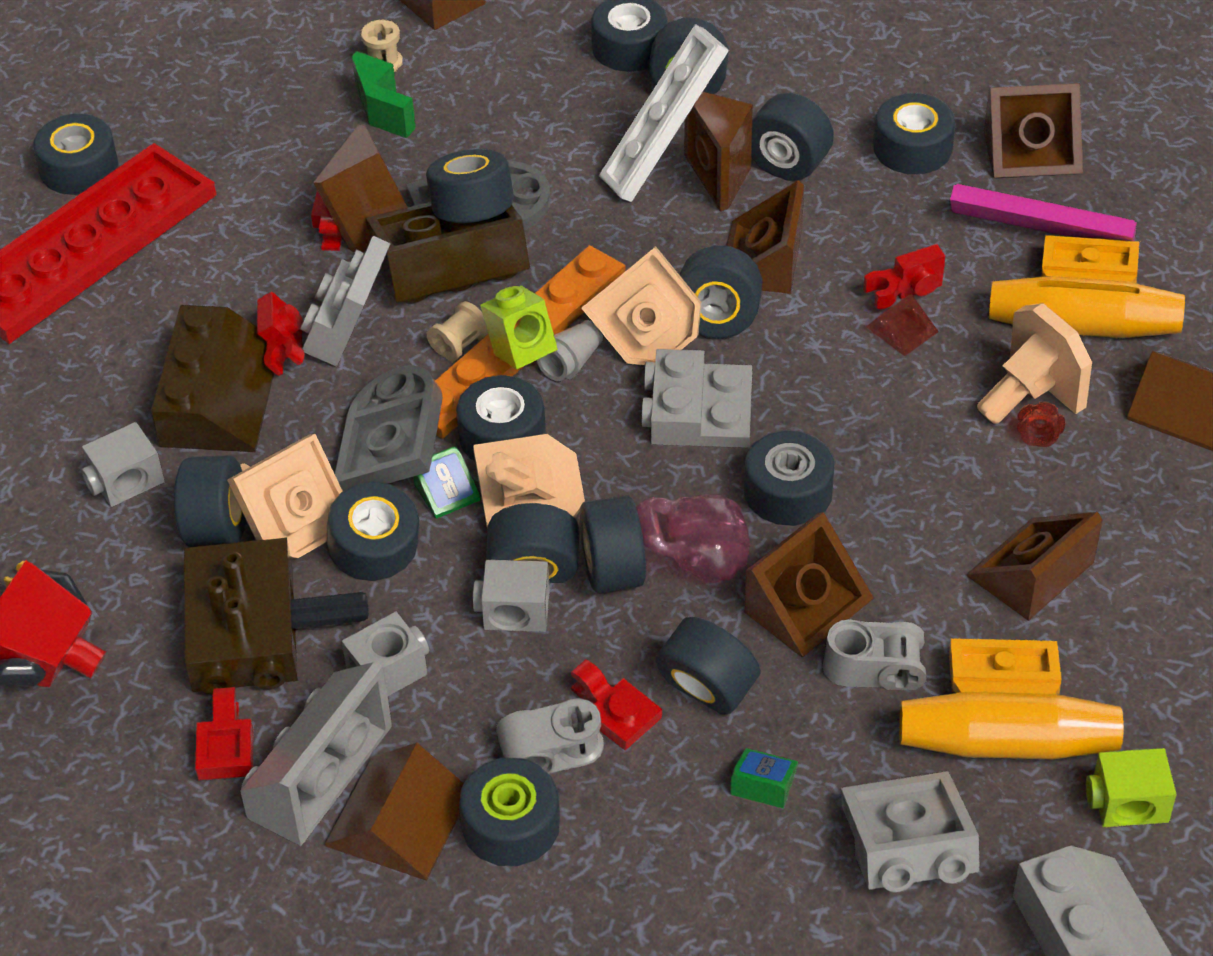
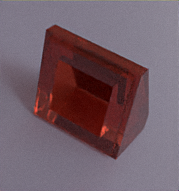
M912 294L866 326L904 356L939 332Z

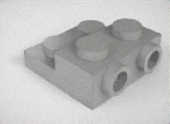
M373 236L366 253L356 250L351 263L343 259L341 260L335 276L325 273L314 298L323 303L321 307L311 304L300 329L309 333L303 347L304 353L337 367L390 243Z
M656 349L655 362H646L645 391H653V398H643L642 427H651V444L749 447L752 365L704 364V351Z
M949 771L841 788L842 808L855 838V856L868 889L885 887L891 892H902L908 889L914 882L939 878L946 883H958L964 880L970 873L979 872V835Z

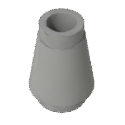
M585 320L580 324L555 334L554 337L558 350L538 359L537 363L541 371L554 381H562L565 378L572 379L577 375L598 345L602 343L603 334L592 321Z

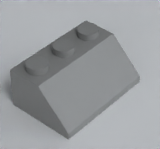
M372 662L334 672L322 688H317L310 694L305 703L304 711L291 727L284 728L279 733L271 753L260 767L255 766L246 775L240 792L247 819L302 846L392 727L383 666Z
M1068 846L1019 863L1013 898L1045 956H1172L1115 858L1075 846Z

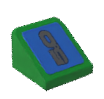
M456 446L433 454L430 472L414 476L415 487L436 519L481 500L465 461Z
M746 748L731 776V795L784 809L798 767V761Z

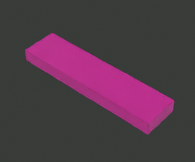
M961 184L954 185L950 198L951 210L958 214L1068 237L1134 241L1137 223L1135 220Z

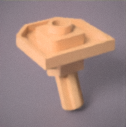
M654 247L584 305L582 310L626 363L646 365V362H655L656 349L682 350L698 336L701 301L658 248Z
M1044 303L1026 305L1014 312L1010 359L1003 365L1007 374L978 403L977 408L980 413L990 422L997 424L1027 394L1036 399L1046 391L1052 393L1075 414L1085 409L1087 406L1092 361L1078 332Z
M316 434L307 435L251 467L245 463L240 464L242 472L227 479L256 541L287 537L291 559L299 558L327 542V520L330 507L343 491Z
M543 434L473 445L486 527H488L494 514L503 508L517 504L540 503L553 505L567 511L574 518L579 513L581 504L585 502L577 455L550 435Z

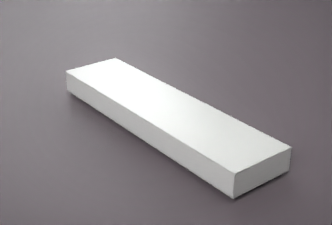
M696 24L599 175L622 199L632 202L729 51L706 29Z

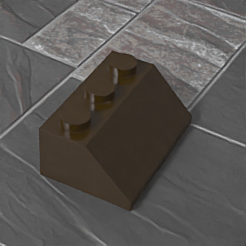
M431 202L366 218L371 239L375 236L390 243L380 268L385 284L396 303L402 301L407 303L419 302L426 299L429 294L445 290L463 291L470 288L473 283L488 279L506 280L514 277L517 272L530 269L523 220L513 205L502 214L493 218L472 223H453L437 218L432 210Z
M180 305L151 410L160 447L256 452L274 372L264 363L267 341L258 335L257 326L230 308Z

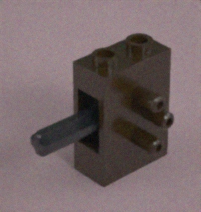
M287 537L184 548L185 665L192 692L203 691L213 695V689L247 686L275 689L282 686L284 682L298 681L296 628L361 622L369 617L368 597L363 592L294 599L293 566Z

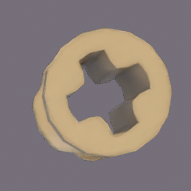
M375 20L366 24L361 30V38L364 45L367 46L368 55L382 60V54H386L387 62L394 65L395 72L402 65L403 61L401 54L397 51V42L400 39L398 26L388 20ZM379 32L382 34V40H378L377 34Z
M461 302L456 306L454 315L442 324H435L427 331V339L430 346L452 363L462 356V350L475 339L482 340L488 335L483 313L470 302Z

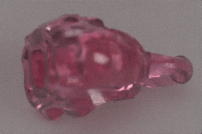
M695 494L691 497H679L674 501L652 497L644 499L636 506L644 546L655 553L673 557L679 564V568L683 571H689L704 584L729 581L741 567L747 565L749 548H751L747 525L740 506L721 494ZM657 512L666 516L664 527L670 543L663 540Z

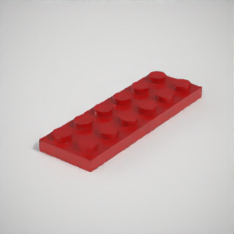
M153 143L0 249V338L8 344L12 343L217 195L214 181Z

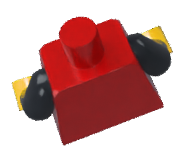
M27 560L21 561L16 566L17 573L14 578L8 576L3 578L7 588L0 597V686L38 685L50 687L64 665L91 679L102 663L107 651L82 638L92 615L87 602L69 574L42 570Z

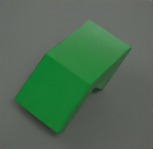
M356 51L352 56L355 85L369 125L408 138L416 128L413 98L396 92L394 65Z

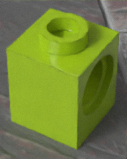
M522 285L502 289L496 294L495 298L480 305L494 355L516 370L558 350L545 300ZM521 318L519 325L514 329L516 322Z
M1165 748L1102 752L1098 754L1094 775H1088L1086 778V796L1090 809L1099 808L1103 827L1169 823L1177 794Z

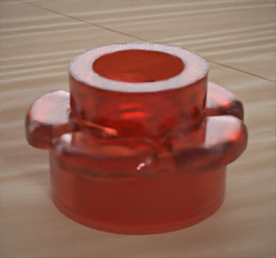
M1039 402L1034 405L1027 404L1021 408L1017 415L1019 420L1017 430L1022 440L1031 446L1049 447L1058 440L1059 434L1063 433L1066 425L1064 416L1058 414V408L1048 402ZM1037 420H1044L1045 423H1044V424H1039V423H1036V421H1037Z

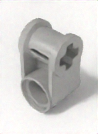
M851 619L841 620L835 623L828 632L823 661L824 674L833 683L846 687H883L887 690H917L926 682V668L920 663V649H922L925 643L924 631L919 626L909 622L880 623L860 622ZM901 637L906 639L904 645H901ZM902 669V677H899L897 673Z
M580 698L570 699L563 703L534 710L516 711L502 718L496 727L503 758H523L540 765L549 774L593 763L601 756L604 749L603 737L599 732L601 727L600 712L593 703ZM573 713H576L577 724H572L571 715ZM584 743L585 753L581 754L579 744Z

